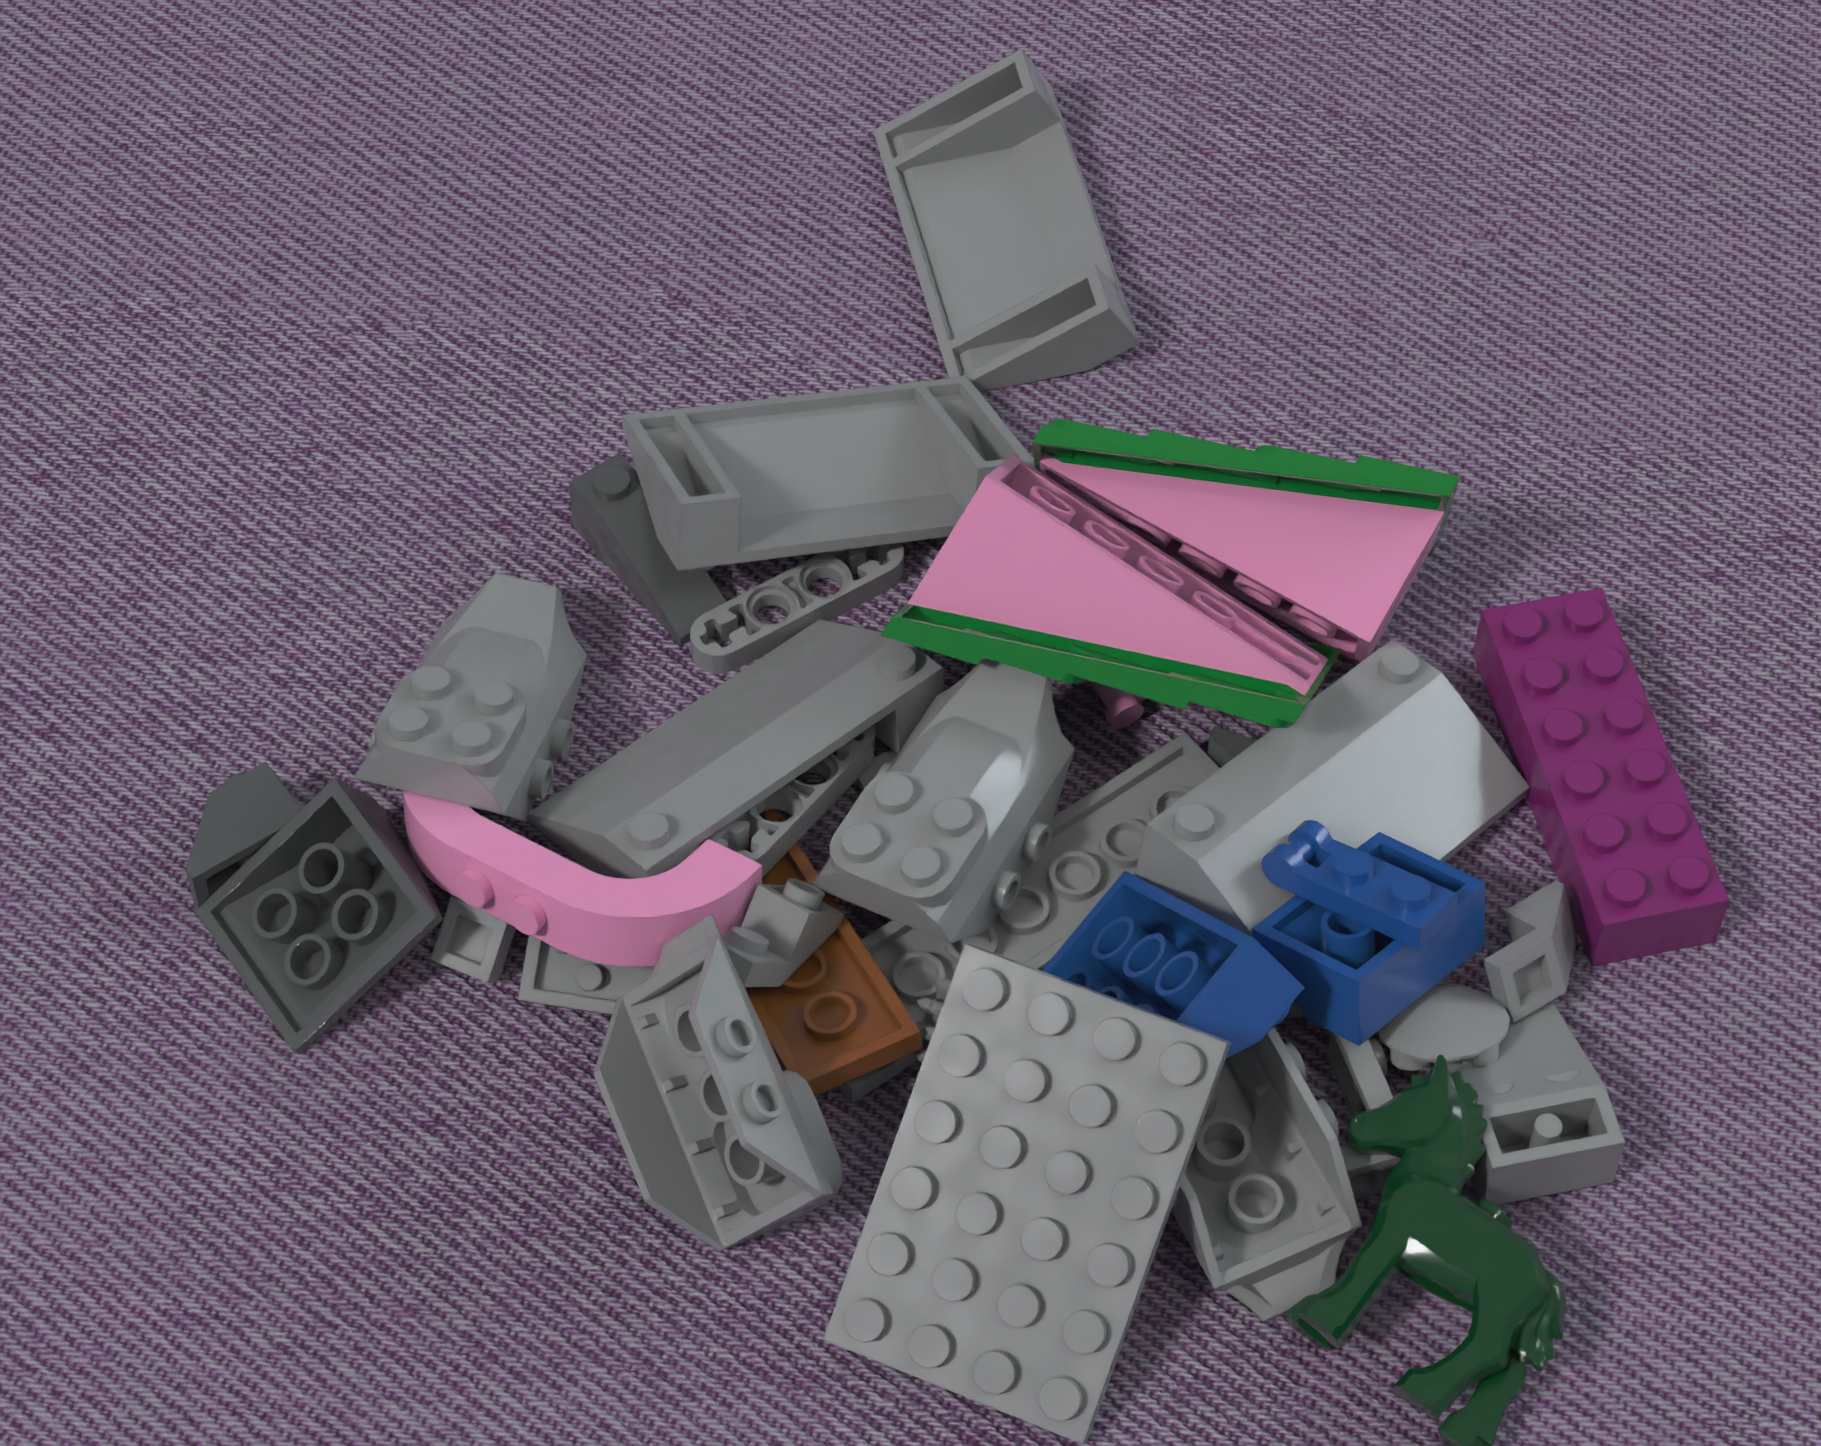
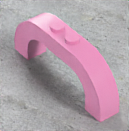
M403 790L408 848L420 870L431 881L443 890L463 900L467 905L479 908L514 926L523 934L532 935L563 952L588 961L626 967L655 966L663 944L710 914L714 915L720 933H730L732 927H741L758 884H762V864L710 839H707L679 865L661 874L635 879L604 876L481 816L473 810L475 809L474 807Z

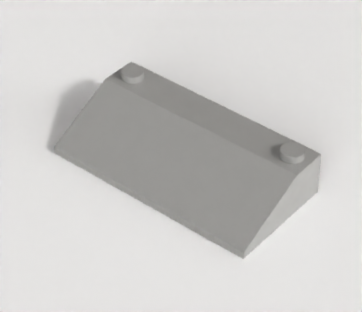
M1022 49L873 130L949 378L967 376L979 392L1088 371L1140 344L1053 88Z
M967 376L623 415L622 427L657 538L678 571L704 572L719 565L949 537L986 475L1013 454L1035 468L1034 459Z
M818 619L528 812L529 822L583 867L595 873L622 879L644 878L661 874L679 865L699 847L698 845L872 725L875 727V736L899 753L936 696L944 692L943 667L913 645L881 636L882 632Z
M1392 638L1311 699L1293 726L1288 728L1274 727L1149 821L1145 826L1135 876L1252 937V928L1295 896V894L1271 883L1262 870L1261 862L1262 858L1276 845L1282 843L1289 844V834L1303 821L1314 820L1319 822L1328 830L1332 839L1355 849L1378 832H1381L1445 863L1528 795L1530 786L1445 675Z

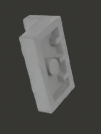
M529 935L518 1000L525 1003L612 1016L617 999L644 983L651 975L655 966L626 967L592 962L572 956Z

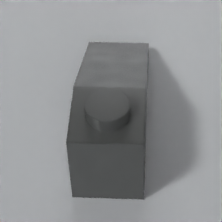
M618 453L569 482L573 528L674 640L682 646L690 641V628L694 621L702 614L725 603L726 600L707 571H678L657 538L637 471Z

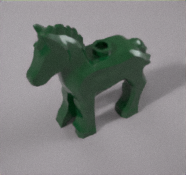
M1440 1054L1437 1056L1435 1065L1430 1068L1426 1077L1420 1075L1411 1076L1410 1088L1398 1093L1390 1101L1377 1108L1357 1113L1348 1122L1346 1130L1348 1144L1361 1155H1390L1401 1159L1390 1174L1381 1193L1371 1225L1370 1237L1353 1257L1346 1272L1332 1286L1318 1294L1306 1296L1284 1313L1289 1325L1319 1349L1327 1352L1332 1345L1340 1349L1382 1291L1400 1273L1438 1298L1472 1313V1323L1468 1335L1461 1345L1433 1365L1423 1368H1410L1395 1384V1392L1437 1420L1446 1408L1450 1409L1455 1400L1468 1387L1478 1382L1468 1404L1462 1409L1449 1414L1437 1430L1441 1439L1448 1446H1493L1507 1409L1525 1388L1526 1373L1524 1364L1531 1365L1541 1372L1544 1370L1547 1360H1553L1556 1357L1553 1349V1338H1563L1566 1297L1563 1286L1556 1276L1543 1267L1535 1249L1510 1230L1513 1222L1502 1209L1485 1198H1479L1474 1204L1460 1194L1463 1185L1475 1173V1163L1485 1151V1145L1481 1143V1138L1486 1132L1488 1122L1483 1118L1484 1106L1476 1104L1478 1099L1477 1090L1470 1083L1464 1082V1078L1459 1071L1450 1073L1446 1059Z

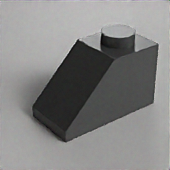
M267 762L248 772H241L231 776L221 787L209 793L185 869L193 902L197 909L302 809Z

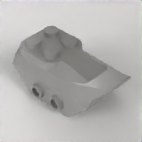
M495 573L466 603L442 622L417 668L407 673L400 680L377 720L371 735L369 751L356 772L354 779L382 788L392 787L495 812L524 822L536 798L545 799L552 783L554 763L557 757L565 759L570 751L574 736V722L571 721L587 658V653L576 641L568 623L560 590L556 586L505 574Z
M983 658L960 681L938 694L892 763L886 762L882 765L876 777L864 788L834 833L829 845L830 857L812 885L826 893L949 943L986 932L1000 910L1007 911L1011 908L1020 890L1021 876L1031 861L1038 862L1041 860L1049 846L1052 835L1051 823L1075 749L1062 734L1053 704L1052 683L1049 679L1039 674Z
M710 914L663 944L658 962L648 979L617 999L593 1074L644 1202L716 1250L722 1251L781 1227L830 1201L838 1193L842 1184L843 1168L838 1151L812 1089L807 1081L797 1072L790 1070L782 1071L764 1028L730 958L714 915Z
M1275 1027L1271 1028L1260 1042L1225 1059L1171 1209L1213 1288L1230 1293L1265 1322L1284 1315V1312L1306 1296L1318 1294L1335 1283L1337 1265L1347 1237L1362 1225L1338 1141L1339 1127L1335 1115L1326 1101L1323 1099L1316 1101L1305 1081L1307 1073L1300 1053L1292 1043H1283Z

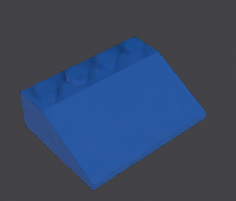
M1127 871L1120 875L1042 969V971L1230 1041L1231 1045L1226 1058L1260 1042L1271 1028L1284 1020L1292 1002L1305 988L1253 937Z

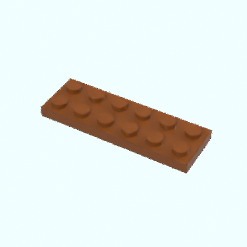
M769 809L759 814L763 819L771 822L783 821L776 809ZM749 837V846L745 849L746 851H749V852H751V840H752L750 837ZM796 842L762 878V884L786 885L789 878L812 884L818 873ZM824 892L823 902L842 912L833 896ZM845 915L840 926L780 987H744L782 1071L790 1070L797 1072L807 1081L814 1096L923 1048L921 1031Z

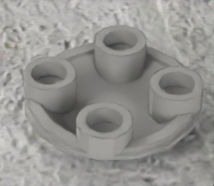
M1437 984L1377 1031L1381 1042L1390 1048L1392 1064L1403 1070L1413 1071L1425 1068L1430 1062L1435 1063L1437 1056L1440 1054L1444 1056L1447 1063L1461 1061L1463 1064L1471 1067H1486L1499 1059V1043L1507 1036L1510 1017L1504 1005L1486 992L1466 986Z

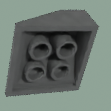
M336 778L331 780L195 911L292 1051L300 1055L443 920L425 879L409 851L407 842L376 800Z

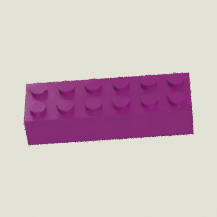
M1603 588L1481 610L1472 655L1515 768L1530 786L1526 797L1558 881L1565 885L1572 918L1591 967L1715 943L1729 899Z

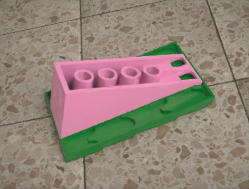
M1054 419L1048 425L1043 424L1032 442L1035 469L1237 600L1320 645L1343 649L1339 655L1356 665L1372 654L1428 554H1433L1441 540L1460 476L1362 455L1359 456L1356 463L1270 445L1259 446L1253 451L1151 429L1148 436L1145 437L1065 419Z
M1014 454L986 475L909 602L891 617L881 636L975 665H978L983 657L1066 683H1083L1089 680L1180 709H1185L1187 704L1192 702L1276 728H1288L1295 724L1343 650L1298 640Z

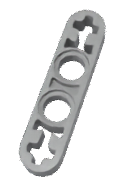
M902 543L822 552L702 614L694 621L690 628L691 657L694 663L701 670L711 674H725L734 671L769 653L818 619L830 621L890 590L900 582L904 573V547ZM873 556L877 561L887 559V564L880 565L875 560L866 562V557ZM857 574V580H853L852 576ZM829 578L836 581L841 586V589L834 595L820 597L812 594L807 587L814 580ZM768 605L782 607L789 614L785 620L776 624H766L760 622L755 617V613L759 609ZM738 622H743L744 626L738 628ZM716 637L721 643L729 640V645L722 648L716 642L708 644V639Z
M874 725L837 749V757L833 752L804 772L820 774L827 778V781L818 785H807L799 782L797 779H793L713 834L710 840L762 864L763 878L870 766L874 759ZM769 809H780L786 811L792 817L782 822H771L763 819L759 814ZM749 837L752 839L751 852L745 850L749 846Z

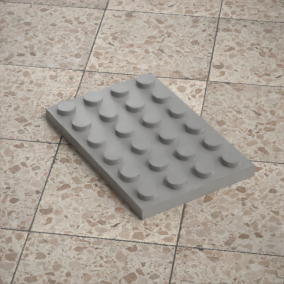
M965 944L823 1340L1078 1443L1084 1444L1087 1442L1231 1042L978 946Z

